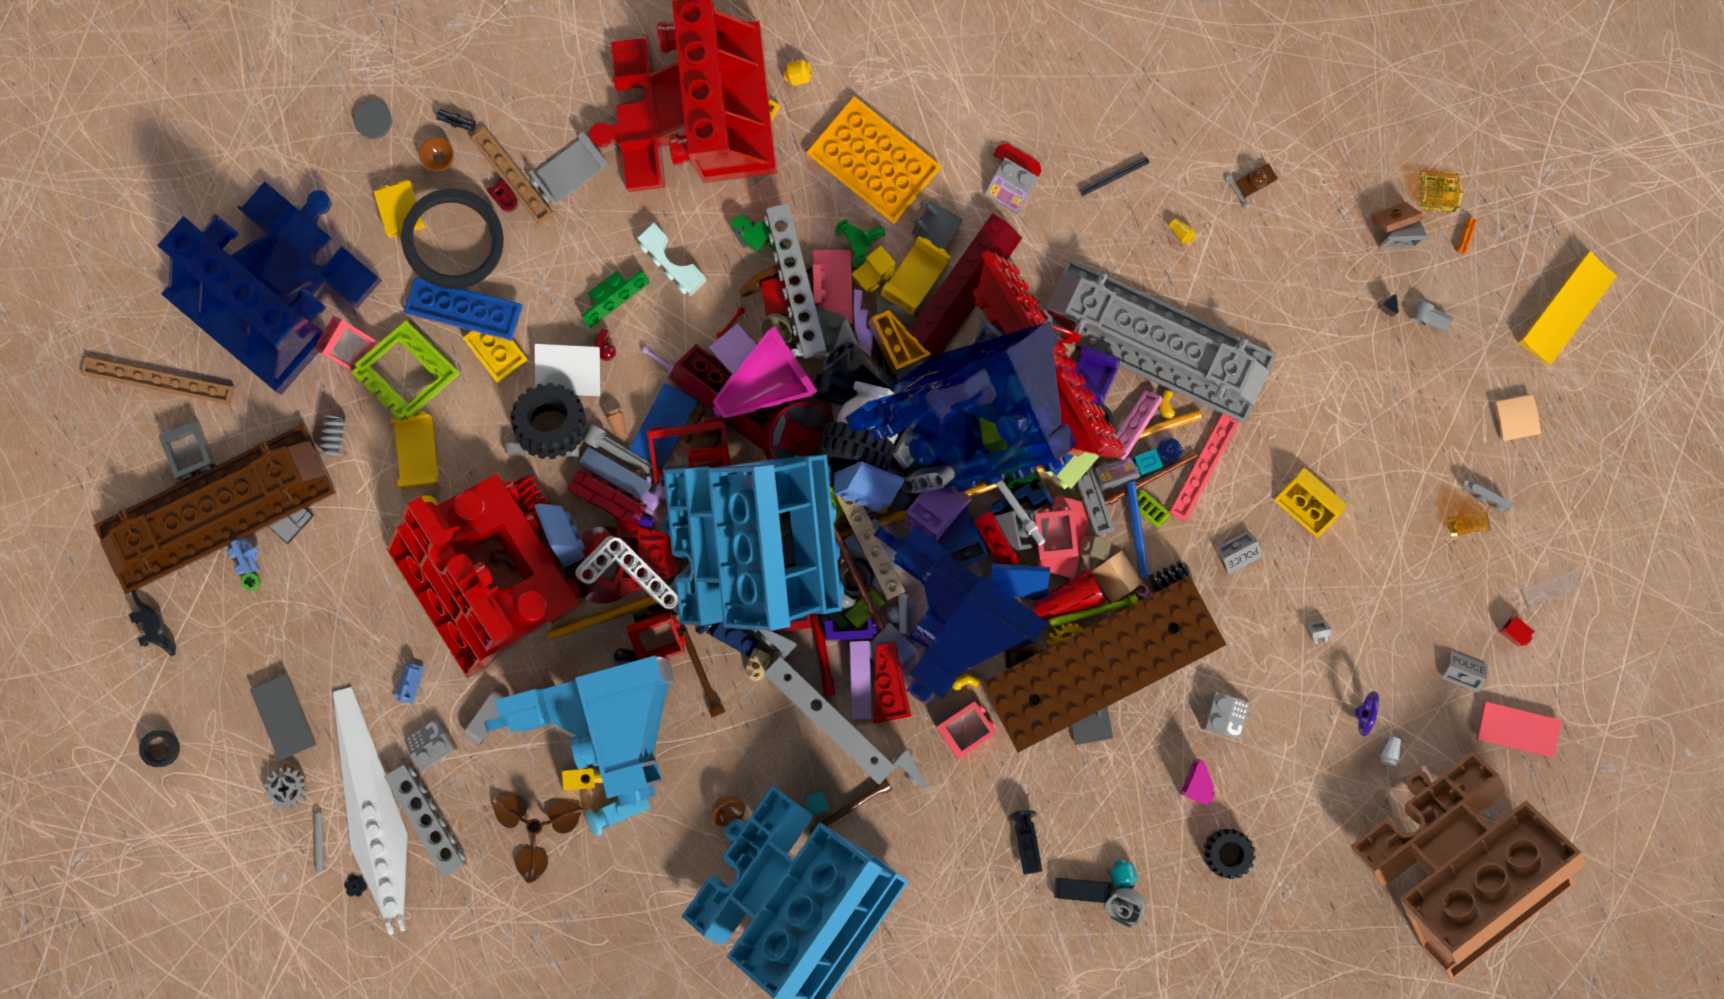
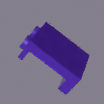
M1083 345L1081 358L1075 370L1086 380L1084 385L1087 390L1090 389L1095 395L1096 399L1094 401L1096 404L1103 405L1120 367V361L1115 356Z
M868 618V630L834 632L833 620L825 621L826 642L873 639V635H876V622H872V618Z

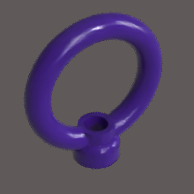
M1371 691L1366 696L1363 706H1359L1355 710V717L1359 720L1358 731L1361 736H1367L1374 726L1379 709V694L1376 691ZM1363 710H1367V717L1361 715Z

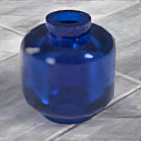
M1164 438L1156 446L1159 458L1163 463H1173L1182 454V446L1175 438Z

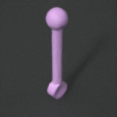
M647 346L642 347V353L650 355L671 373L673 365H668L650 352Z

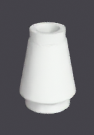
M1396 737L1389 738L1380 755V762L1382 764L1396 767V764L1399 763L1401 739Z

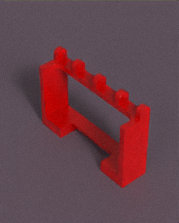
M723 417L704 420V423L666 428V426L648 428L647 433L655 484L660 482L659 476H664V471L657 470L652 440L656 438L721 429L723 447L725 446L727 451L728 466H731ZM722 461L694 466V468L704 466L710 468L723 467Z

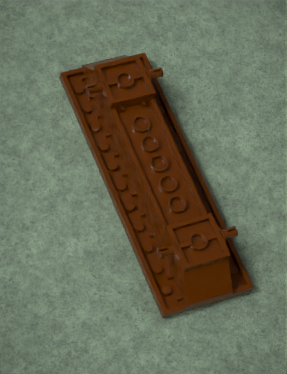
M302 424L269 441H263L258 446L126 510L122 509L117 512L118 514L95 524L94 527L113 572L118 578L124 593L128 595L132 591H136L231 545L230 542L248 537L336 494V491L305 425Z
M1189 575L982 682V685L1017 753L1227 644Z

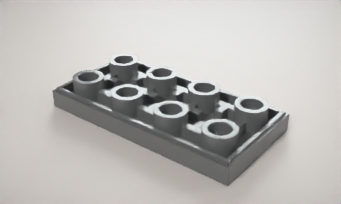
M287 674L250 689L279 761L316 746Z

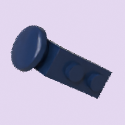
M1040 481L1035 482L1038 489L1034 492L1028 484L1018 490L1011 491L1020 505L1028 501L1034 511L1040 509L1046 503L1049 506L1054 504L1051 494ZM1004 498L995 501L989 510L990 512L992 511L994 516L1008 513L1013 508L1007 499Z
M723 622L702 626L695 625V632L699 635L705 632L748 657L751 656L759 640L738 628L724 627Z

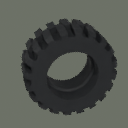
M541 383L537 384V387L534 389L532 387L526 389V394L521 393L518 396L519 402H514L510 416L517 443L520 444L524 451H528L529 455L535 456L537 454L540 459H545V457L556 459L555 456L560 455L563 457L567 455L566 452H573L576 449L575 445H580L583 441L582 436H585V426L587 425L584 407L578 395H574V391L570 388L565 390L564 385L558 384L554 386L553 383H547L545 386H542ZM545 411H558L567 417L564 424L554 431L542 432L531 426L534 418Z
M833 421L828 422L824 426L817 447V454L827 455V463L842 469L862 461L887 471L895 448L892 441L872 430L850 423Z

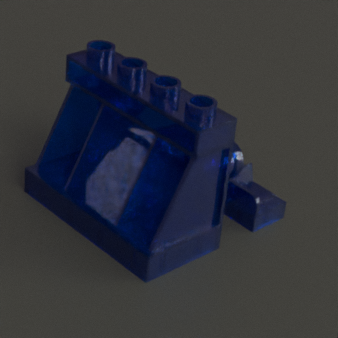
M264 181L243 206L238 205L237 208L263 229L266 234L235 253H231L225 246L232 239L234 240L239 235V232L216 213L210 217V222L203 229L185 216L176 223L157 245L170 256L169 283L161 295L271 389L282 395L319 353L314 347L324 331L313 320L319 313L322 314L326 306L313 296L324 283L328 284L357 309L382 280L342 246L327 264L317 265L316 255L318 251L332 239L317 226L320 215L326 214L332 206V201L328 194L322 190L311 192L307 197V203L299 211Z
M1050 321L934 355L892 384L891 387L894 394L868 401L845 417L851 431L873 427L870 432L875 441L887 437L892 438L904 428L910 426L914 438L909 443V452L912 458L917 463L928 465V467L950 466L954 471V478L942 488L955 486L957 492H964L978 484L977 480L980 479L984 480L986 486L996 484L1007 477L1006 473L1009 472L1013 473L1015 479L1023 478L1036 471V466L1042 465L1045 472L1055 470L1067 463L1064 455L1077 445L1068 423L1062 424L1053 347L1059 343V340ZM980 418L996 424L997 432L1003 439L983 444Z
M915 526L908 536L902 538H895L881 527H878L873 534L877 540L896 552L893 562L920 581V586L925 588L929 609L914 628L909 639L914 643H919L926 650L905 677L912 682L906 691L922 703L929 704L932 698L942 700L957 680L954 676L1015 645L1023 648L1035 643L1047 626V621L983 575L978 577L946 554L947 549Z

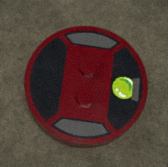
M793 403L779 408L771 415L764 428L763 450L766 459L775 460L818 455L817 447L824 426L828 422H833L832 418L825 410L811 403Z

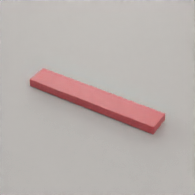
M1221 413L1169 510L1171 515L1186 522L1239 421Z

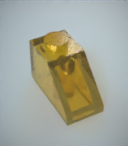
M1487 512L1469 513L1448 518V529L1451 532V537L1491 531Z

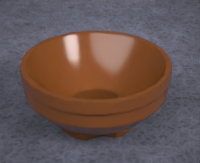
M430 138L420 148V161L430 171H444L453 163V147L444 138ZM438 152L444 154V159L441 162L434 161V155Z
M720 797L712 807V821L717 826L725 827L733 819H741L746 807L738 797Z

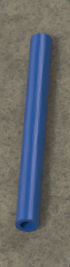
M1135 482L1126 483L1138 571L1139 577L1144 578L1149 577L1137 491Z

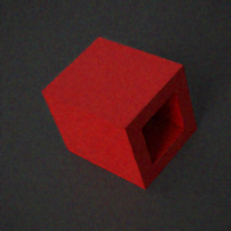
M1516 616L1511 617L1499 632L1519 647L1528 645L1533 639L1532 634L1535 631Z

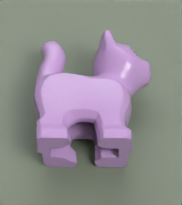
M646 476L645 480L651 483L652 478L651 476ZM659 482L654 493L648 490L641 503L646 505L645 513L652 517L660 502L666 499L665 485L662 482Z

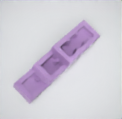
M855 290L854 321L856 338L859 347L871 357L873 332L871 329H866L868 310L861 309L862 291Z
M869 641L850 642L852 720L871 719Z

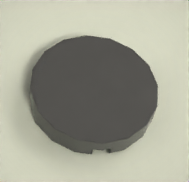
M368 101L357 108L354 114V125L356 130L366 138H381L389 132L392 126V116L384 104L377 101Z

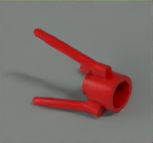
M1047 310L1048 314L1068 325L1066 328L1050 324V328L1064 332V337L1067 338H1057L1058 341L1070 345L1073 342L1078 343L1081 334L1073 331L1076 324Z

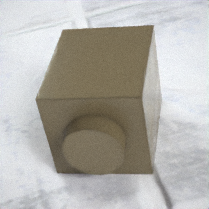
M1082 535L1078 554L1092 559L1107 561L1111 542L1095 536Z

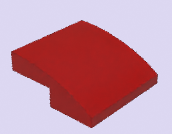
M796 277L791 278L789 281L791 285H797L800 282ZM780 278L761 281L766 317L770 314L789 316L787 306H791L790 301L785 299L783 288L786 287L785 281H780ZM800 295L794 298V302L797 304H801L805 300Z

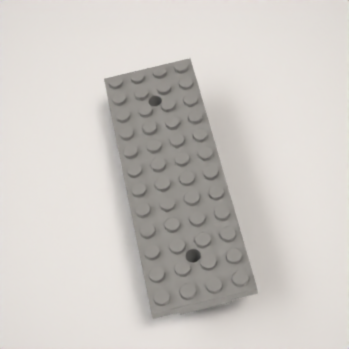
M1071 259L1068 260L1044 311L1048 317L1047 323L1049 326L1053 324L1066 328L1068 325L1048 314L1047 310L1076 324L1073 331L1081 334L1079 342H1073V345L1082 348L1084 345L1119 358L1120 367L1212 410L1225 414L1243 424L1247 421L1276 357V354L1248 342L1247 339L1244 340L1243 337L1239 338L1108 277L1106 273L1104 275L1103 272L1099 273ZM1056 330L1058 334L1056 337L1067 339L1064 337V332Z

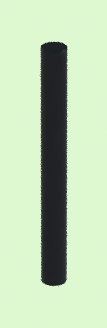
M1146 156L1080 189V194L1085 196L1149 164L1148 157Z

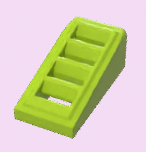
M1141 489L1137 494L1138 501L1142 497L1145 500L1139 506L1140 515L1157 530L1171 514ZM1150 502L1151 505L1144 511L1142 508ZM1154 507L1157 509L1151 516L1148 515ZM1161 513L1162 516L1155 521L1154 518Z

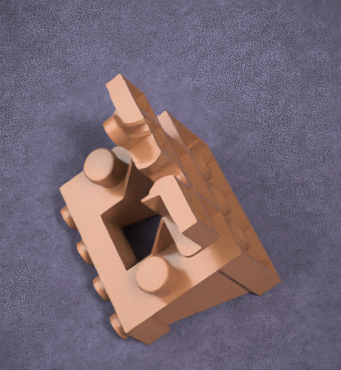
M1474 751L1434 782H1431L1429 776L1423 771H1414L1409 774L1406 779V785L1414 797L1405 804L1404 810L1413 821L1420 824V827L1415 832L1403 833L1393 819L1386 818L1350 846L1354 855L1370 870L1382 886L1389 884L1417 861L1427 873L1428 877L1403 895L1400 900L1425 953L1451 981L1574 886L1572 875L1586 865L1582 852L1527 800L1492 827H1489L1478 816L1481 811L1502 796L1505 788L1500 775Z

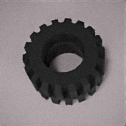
M1228 828L1220 829L1218 832L1215 831L1211 837H1208L1207 844H1204L1205 852H1203V856L1206 859L1204 861L1209 866L1208 868L1220 877L1229 879L1241 878L1254 865L1252 862L1256 856L1254 855L1255 847L1252 846V841L1247 838V835L1234 829ZM1227 842L1235 843L1240 852L1238 860L1232 865L1223 864L1219 858V850Z

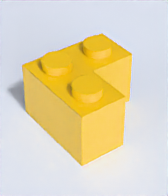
M880 246L866 257V262L852 273V278L865 294L873 293L880 287L879 284L883 280L888 281L893 277L896 263L884 248Z

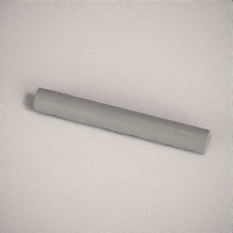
M322 812L314 813L316 872L324 871Z

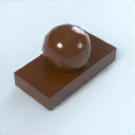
M1267 163L1240 178L1235 183L1243 197L1246 198L1277 181L1278 177L1270 164Z

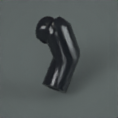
M619 648L614 653V658L617 661H638L635 652L631 649Z

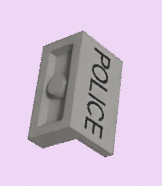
M1249 530L1215 548L1216 553L1224 562L1228 574L1262 557L1258 541Z
M1451 651L1449 664L1442 673V679L1479 692L1487 680V664Z

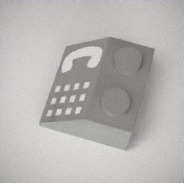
M1212 692L1202 730L1240 740L1250 703L1235 697Z
M438 717L404 738L409 753L420 771L428 770L458 750Z

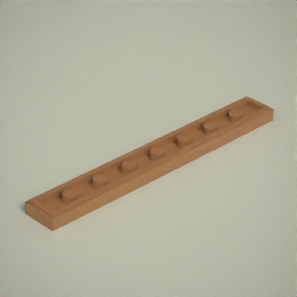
M88 356L84 357L81 375L229 406H231L235 387Z

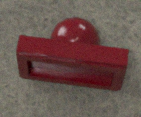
M602 328L593 347L600 348V359L611 361L615 358L617 351L613 344L607 343L610 332Z

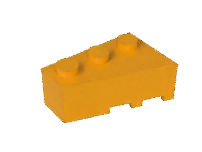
M889 310L872 317L868 322L892 374L928 359L931 355Z

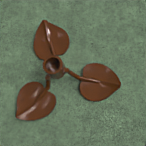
M517 795L494 797L493 809L499 823L504 827L514 828L520 820L527 824L526 829L532 835V850L528 848L521 850L515 859L517 871L527 883H532L539 879L548 865L546 852L544 850H536V836L542 832L543 826L552 823L553 829L558 833L566 834L571 832L578 824L583 811L581 806L567 801L556 802L547 810L549 821L540 822L538 819L528 821L522 818L526 814L527 806L521 797Z

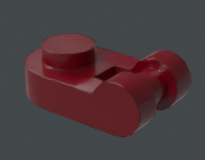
M500 178L496 181L497 184L492 188H487L486 191L503 211L512 212L517 208L518 200ZM502 189L504 193L498 196L496 193Z

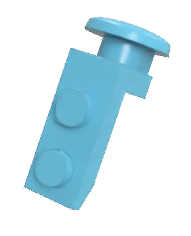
M647 799L621 807L619 801L597 810V813L589 808L585 811V819L592 834L601 836L602 827L603 829L651 807Z

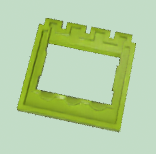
M406 320L355 363V369L352 371V374L361 383L368 379L364 386L374 396L381 392L377 399L387 409H390L393 405L395 406L390 412L399 421H402L405 417L409 420L459 376V372ZM398 342L437 379L416 395V398L409 404L371 367L374 362Z

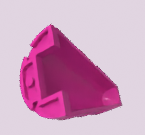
M774 326L766 332L751 354H748L736 373L730 376L713 400L715 406L712 409L718 417L722 416L725 419L756 412L757 409L780 405L783 402L808 397L816 393L817 390Z

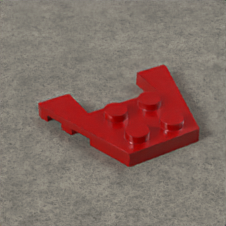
M616 521V537L620 539L636 538L637 555L663 581L677 576L676 556L672 555L671 538L668 535L640 528V526L633 527L623 521ZM643 567L638 569V576L641 577L644 574ZM620 578L619 596L643 589L633 578ZM653 581L651 585L656 584L657 581Z

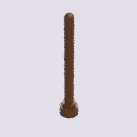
M683 629L681 633H684L687 644L685 646L710 703V716L713 718L726 712L724 706L717 702L690 635L686 629Z
M885 778L880 784L877 783L875 788L825 818L820 823L829 826L878 794H887L893 789ZM818 824L809 829L810 834H812Z

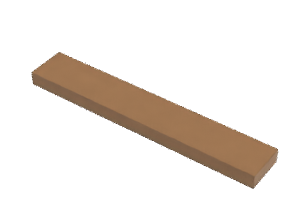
M485 126L469 137L539 226L554 215Z

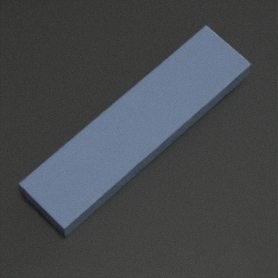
M590 447L586 449L578 462L580 465L641 500L644 499L652 486L650 482Z

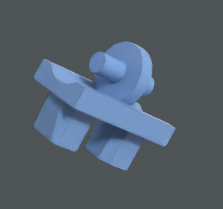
M246 539L230 542L232 546L226 551L231 559L237 557L239 563L235 565L234 569L238 575L260 570L256 562L258 561L256 554L260 552L259 547L253 548Z

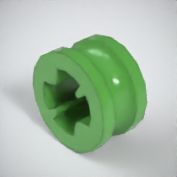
M247 573L241 579V585L246 590L254 591L261 584L260 577L253 573ZM249 577H251V579H255V584L252 583V587L251 585L247 584V580H249Z

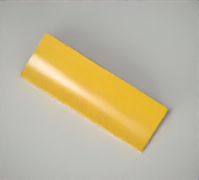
M1591 250L1584 254L1519 340L1518 344L1546 365H1551L1617 275L1608 269Z

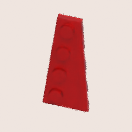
M896 641L877 644L874 724L911 717L912 714Z

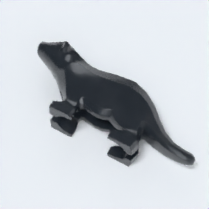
M132 591L133 600L140 611L131 612L129 617L131 623H141L142 630L145 633V636L138 637L140 646L147 647L150 642L161 647L170 656H175L177 647L165 631L163 617L156 609L143 603L138 598L136 591Z

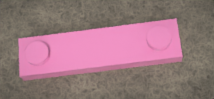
M1147 390L1143 392L1116 435V438L1123 442L1125 446L1123 450L1126 453L1117 459L1122 461L1126 459L1163 401L1160 395Z

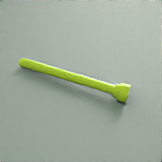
M1134 593L1128 594L1121 601L1050 619L1049 624L1050 626H1057L1109 611L1127 608L1137 603L1138 599Z

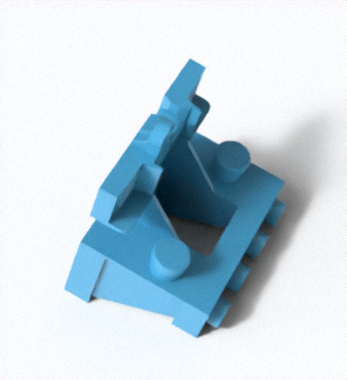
M827 455L797 456L716 468L704 466L663 470L668 515L663 520L664 532L671 538L672 555L679 558H688L691 565V572L680 573L675 577L680 624L702 626L723 622L726 628L772 631L790 627V621L811 613L827 614L842 611L841 599L844 595V587L838 573L837 561L840 557V548L835 541L833 522L836 519V508L831 502L830 483L832 481V469L827 463ZM790 511L795 566L784 567L779 513Z
M652 656L576 677L574 681L546 689H533L497 699L495 702L498 714L501 717L484 721L487 732L506 727L510 728L511 733L520 730L525 732L554 724L576 735V737L570 739V745L577 768L584 769L590 764L599 766L607 799L618 796L621 807L655 796L656 793L653 785L662 782L657 760H653L668 685L676 681L670 660L659 656Z
M774 786L769 789L747 823L740 819H733L726 827V838L733 843L722 858L727 866L736 871V879L733 884L728 887L720 878L716 876L708 877L681 917L702 936L722 945L729 940L742 919L748 914L752 918L751 922L726 957L773 999H829L909 881L885 862L820 822L796 857L792 855L790 850L810 823L812 814Z

